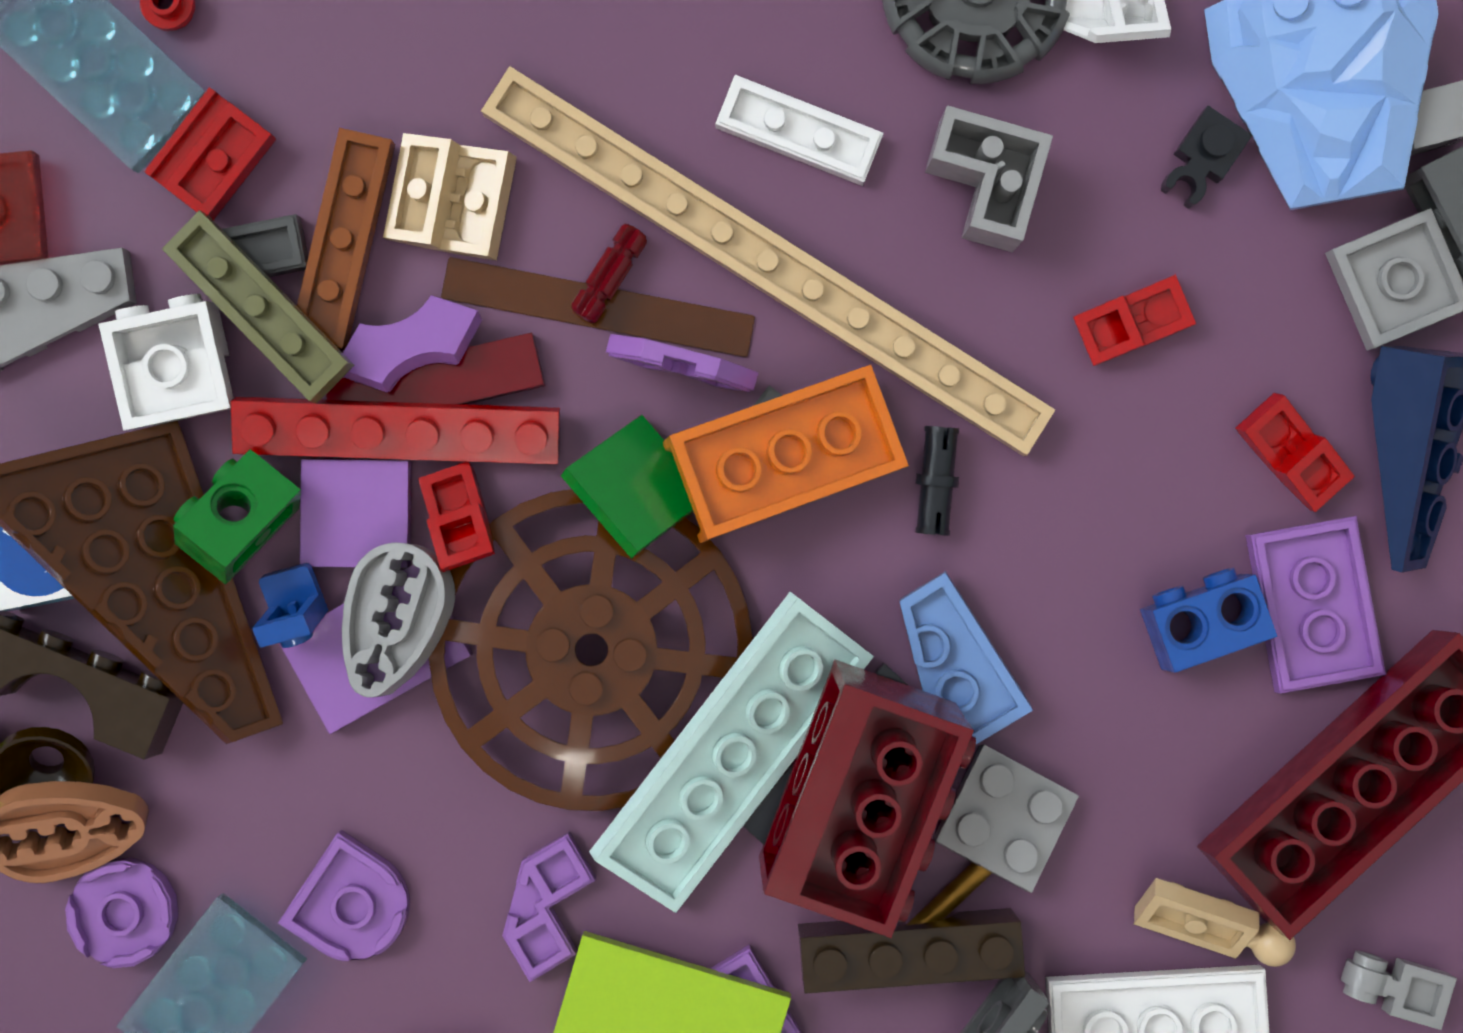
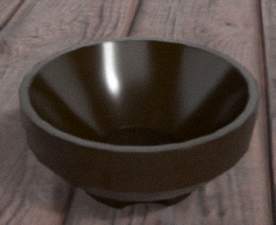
M31 727L11 734L0 743V795L7 790L24 784L50 781L93 783L94 760L89 750L79 739L67 732L49 727ZM39 747H52L62 754L64 761L55 766H46L34 759L32 751Z

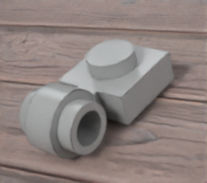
M1355 950L1353 959H1346L1340 979L1345 983L1344 994L1369 1004H1376L1378 996H1383L1384 1001L1381 1009L1390 1016L1442 1030L1456 984V977L1448 972L1396 958L1392 974L1386 971L1388 961L1359 950Z

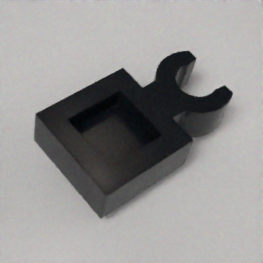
M1207 106L1200 113L1173 154L1184 161L1185 165L1174 169L1165 177L1161 185V191L1166 194L1173 188L1176 181H1185L1191 188V194L1183 206L1188 209L1193 207L1205 195L1207 188L1205 177H1208L1215 183L1223 180L1252 137V134L1210 106Z

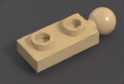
M1155 878L1135 906L1134 925L1235 959L1245 947L1252 949L1253 954L1261 963L1267 966L1278 967L1288 963L1295 954V938L1287 939L1269 923L1259 926V912L1236 905L1228 900L1218 899L1185 888L1178 883Z

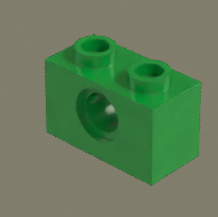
M251 449L238 462L232 458L224 463L212 479L213 486L200 499L196 496L188 499L180 507L173 519L175 522L173 525L175 545L225 585L299 510L301 489ZM238 506L245 509L248 515L240 521H228L222 518L219 513L226 507Z

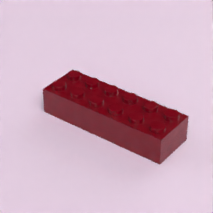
M1438 630L1429 632L1386 672V675L1380 677L1197 845L1198 849L1256 912H1259V916L1287 939L1291 940L1463 782V636L1457 632Z

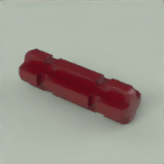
M626 223L621 225L612 239L614 241L613 248L607 247L586 280L587 289H581L571 304L572 311L583 320L590 323L598 321L606 308L604 301L612 299L633 266L632 257L638 258L647 244L646 235L634 226Z

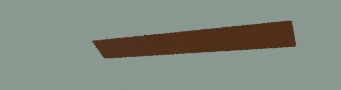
M453 257L448 259L441 298L742 357L748 356L755 320L753 315L617 289L611 300L606 299L604 301L606 308L598 321L590 323L577 316L571 308V304L579 291L587 289V283Z

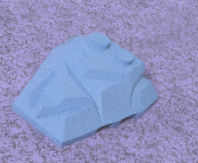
M1223 0L1204 9L1212 65L1236 104L1235 108L1251 132L1259 147V153L1290 210L1404 190L1423 86L1426 80L1428 61L1439 14L1437 0Z

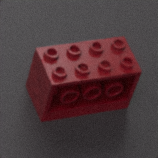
M835 659L784 789L766 842L759 854L764 894L892 938L898 921L904 923L912 910L915 891L911 888L918 870L926 871L932 860L935 840L931 837L939 819L946 820L953 807L956 791L955 788H952V784L959 767L967 768L975 751L976 737L972 736L974 730L958 705L950 700Z

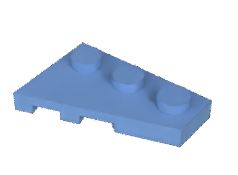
M946 571L900 599L899 602L922 691L955 702L973 728L972 736L976 737V744L1033 711L1032 705Z

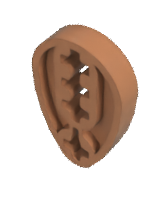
M50 781L24 784L7 790L0 795V872L23 882L48 883L78 876L101 867L122 855L141 839L149 814L148 806L137 794L107 785L86 782ZM120 814L124 821H130V823L122 824L119 817H112V815ZM65 824L69 831H75V833H67L64 827H57V825ZM30 829H37L38 833L35 832V831L29 832V830H30ZM2 834H9L10 837H9V836H2V837H1V835H2ZM39 834L42 835V836H47V835H48V837H47V838H40ZM12 840L21 841L19 843H13Z

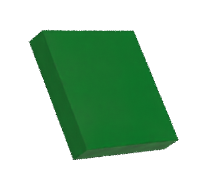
M643 415L637 417L568 466L561 475L563 480L631 559L693 512L672 452L665 450L663 445L664 439Z

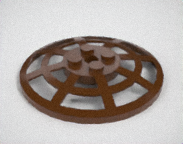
M569 489L550 492L520 503L489 524L493 541L495 540L514 566L504 575L493 590L482 613L480 623L449 619L441 639L429 657L433 691L444 721L460 747L483 772L508 790L540 804L567 810L604 811L624 807L639 787L625 792L601 796L582 795L586 765L620 761L642 753L650 747L662 758L675 741L669 732L678 725L690 708L700 687L702 675L724 678L751 643L753 637L748 607L737 577L721 551L711 540L703 543L699 542L697 534L700 528L686 518L672 528L686 537L700 553L676 572L666 562L647 549H644L631 559L599 521L596 536L584 535L565 538L531 552L513 526L528 517L552 508L583 503L574 491ZM594 552L590 584L574 586L561 592L542 567L545 563L568 554ZM616 555L644 566L655 574L662 583L637 602L626 593L612 588ZM474 562L450 570L455 585V595L465 574ZM713 570L723 584L733 611L737 635V657L705 654L706 641L703 622L689 589ZM524 579L543 606L535 615L529 630L497 626L499 615L506 600ZM674 600L679 604L687 625L689 651L657 648L656 635L650 619ZM586 634H597L607 643V656L597 665L584 664L576 655V643ZM445 641L477 645L476 658L479 677L493 711L469 729L461 719L449 689L444 660ZM493 648L526 653L527 667L533 681L508 700L502 693L496 676ZM654 669L686 673L684 683L676 700L665 715L658 720L640 696L649 683ZM548 699L557 707L572 713L568 743L562 744L541 735L527 725L521 717L543 700ZM622 708L641 732L635 738L616 745L598 748L589 747L593 716L609 714ZM508 728L515 737L532 749L554 759L565 761L561 792L541 788L517 777L493 760L482 746Z

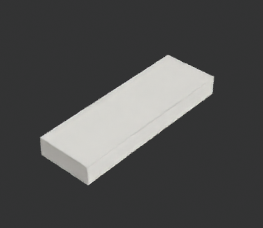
M735 75L715 123L716 129L861 186L864 185L884 134L738 75Z

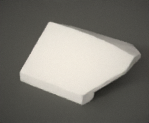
M1067 0L1066 11L1070 13V16L1065 24L1064 31L1091 42L1106 43L1170 37L1171 26L1165 0Z

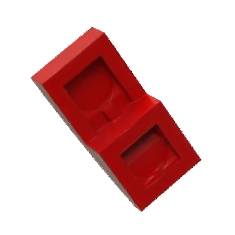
M1176 274L1073 317L1093 366L1197 325Z
M1274 392L1235 427L1256 455L1310 511L1317 512L1355 477L1328 440L1312 432L1285 395Z
M463 462L418 478L430 518L426 521L441 571L446 572L494 555L495 550L489 521L475 470L471 463Z

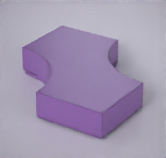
M430 295L426 303L417 312L402 321L382 326L360 323L343 352L354 364L352 369L343 378L384 392H390L400 378L418 367L432 363L457 365L460 363L482 321L478 310Z

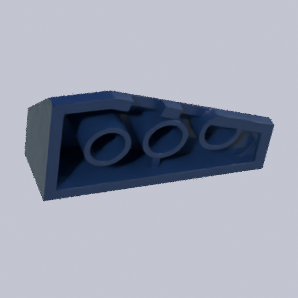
M1381 346L1380 356L1376 358L1371 369L1370 379L1371 384L1374 386L1371 403L1391 569L1403 573L1427 567L1447 509L1446 499L1440 495L1443 485L1450 480L1453 472L1459 473L1463 462V455L1457 453L1456 448L1463 430V353L1407 346Z

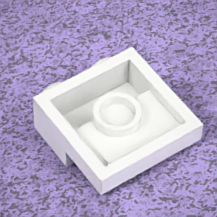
M191 294L169 299V309L151 313L149 312L148 305L119 309L115 311L117 320L98 324L123 431L231 409V400L234 397L224 358L230 355L219 308L213 302L202 301L201 294Z

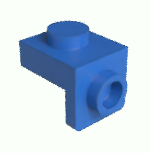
M309 563L264 574L259 579V585L268 609L252 627V630L260 648L280 643L282 648L294 647L306 642L313 636L312 632L329 609L313 568Z

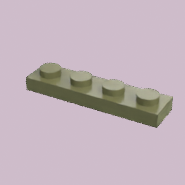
M199 210L162 248L308 401L317 404L354 366L332 341L206 213Z

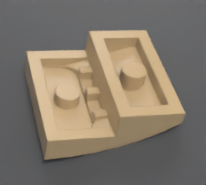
M403 133L383 238L417 247L497 261L517 157L509 151L459 145L452 139Z

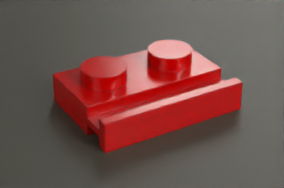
M209 87L144 172L194 211L198 212L200 210L209 215L214 221L276 141V138Z

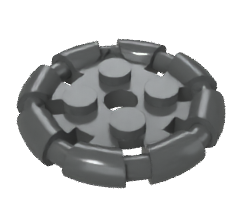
M882 0L887 23L893 35L900 34L908 46L905 52L917 64L947 80H950L951 75L971 78L970 84L995 83L1023 73V66L1034 58L1040 61L1053 48L1064 31L1065 24L1070 16V13L1066 11L1067 0H1045V5L1030 3V0ZM929 11V19L935 27L925 33L916 18ZM1013 27H1016L1023 40L1014 47H1011L1005 36L1009 34ZM959 39L968 42H978L975 57L956 53Z

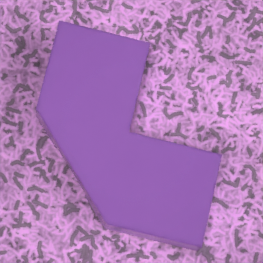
M610 334L606 353H609V356L646 369L678 373L719 388L744 392L754 391L758 372L727 360L644 338Z
M570 831L525 857L520 865L513 899L502 936L529 982L572 958L578 951L552 907L596 880V875Z

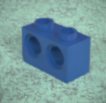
M1228 568L1203 577L1205 586L1186 593L1184 586H1177L1152 595L1155 604L1140 609L1162 670L1176 673L1278 637L1255 574L1237 575L1235 568ZM1230 594H1234L1241 604L1240 615L1232 623H1228L1221 613L1222 603ZM1184 612L1190 619L1191 629L1186 638L1176 641L1170 632V622L1176 614Z

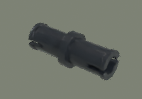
M924 427L925 442L922 474L916 473L915 484L921 485L915 533L950 536L953 488H958L959 477H954L957 436L960 428Z

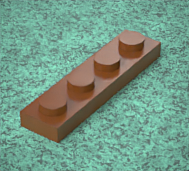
M339 127L297 307L338 349L345 350L349 343L396 144L392 139Z

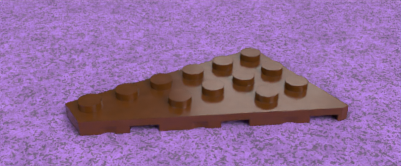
M178 420L0 463V526L223 742L229 744L283 724L233 578L225 585L175 545L173 529L175 514L191 497L196 496L200 499L203 496Z

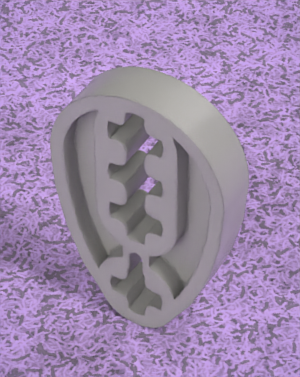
M384 544L369 551L353 570L344 601L342 648L349 683L353 690L361 696L370 698L381 697L396 691L411 679L427 661L445 631L454 608L455 585L450 570L446 572L441 571L436 553L417 544ZM413 559V565L420 568L417 578H407V573L400 570L403 560L412 561ZM394 586H404V591L411 594L409 603L399 604V599L392 595ZM396 611V617L403 620L402 627L390 630L391 625L384 621V615L386 612ZM379 662L378 669L385 672V679L383 681H374V676L367 672L369 664Z

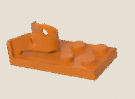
M872 365L669 435L663 441L665 450L673 454L700 528L697 537L700 543L909 466Z

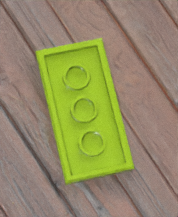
M584 931L553 1033H781L790 1004L791 993Z

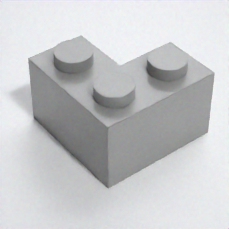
M947 105L938 124L925 173L976 187L961 238L1012 253L1023 242L1053 135Z

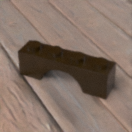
M7 611L0 612V696L16 693L27 681L39 674L60 677L76 687L86 699L92 713L95 740L143 760L163 753L183 702L151 671L142 670L140 675L122 668L124 660L113 654L100 650H92L90 654L72 647L74 640L69 636L47 629H42L39 634L22 627L25 621L22 617Z
M1011 908L956 912L951 917L935 922L896 926L892 938L843 921L798 924L804 994L1025 977L1021 921Z

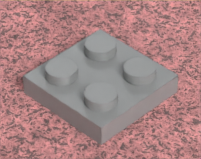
M1431 208L1325 253L1367 351L1463 312V281Z
M985 744L979 745L956 791L951 812L946 820L941 821L933 839L937 844L1020 889L1032 893L1079 795Z

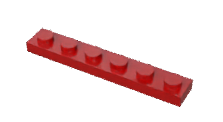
M234 397L231 400L232 454H246L251 449L257 455L558 464L560 408L323 399L316 404L307 399Z

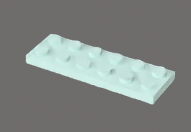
M789 592L589 852L594 861L676 913L798 756L834 660L836 659L864 670L874 656L796 595Z

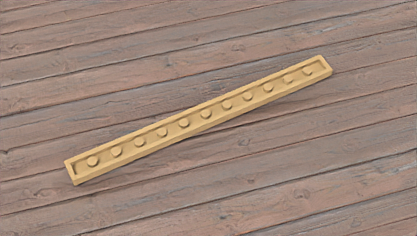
M509 66L482 108L481 112L485 118L1023 457L1028 455L1055 412V409L511 66Z

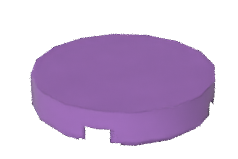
M132 857L113 859L101 867L85 872L79 879V883L75 886L73 894L69 896L65 908L67 931L76 948L86 957L91 956L95 960L102 962L101 965L110 968L132 967L157 954L172 937L178 919L177 895L167 876L151 863Z

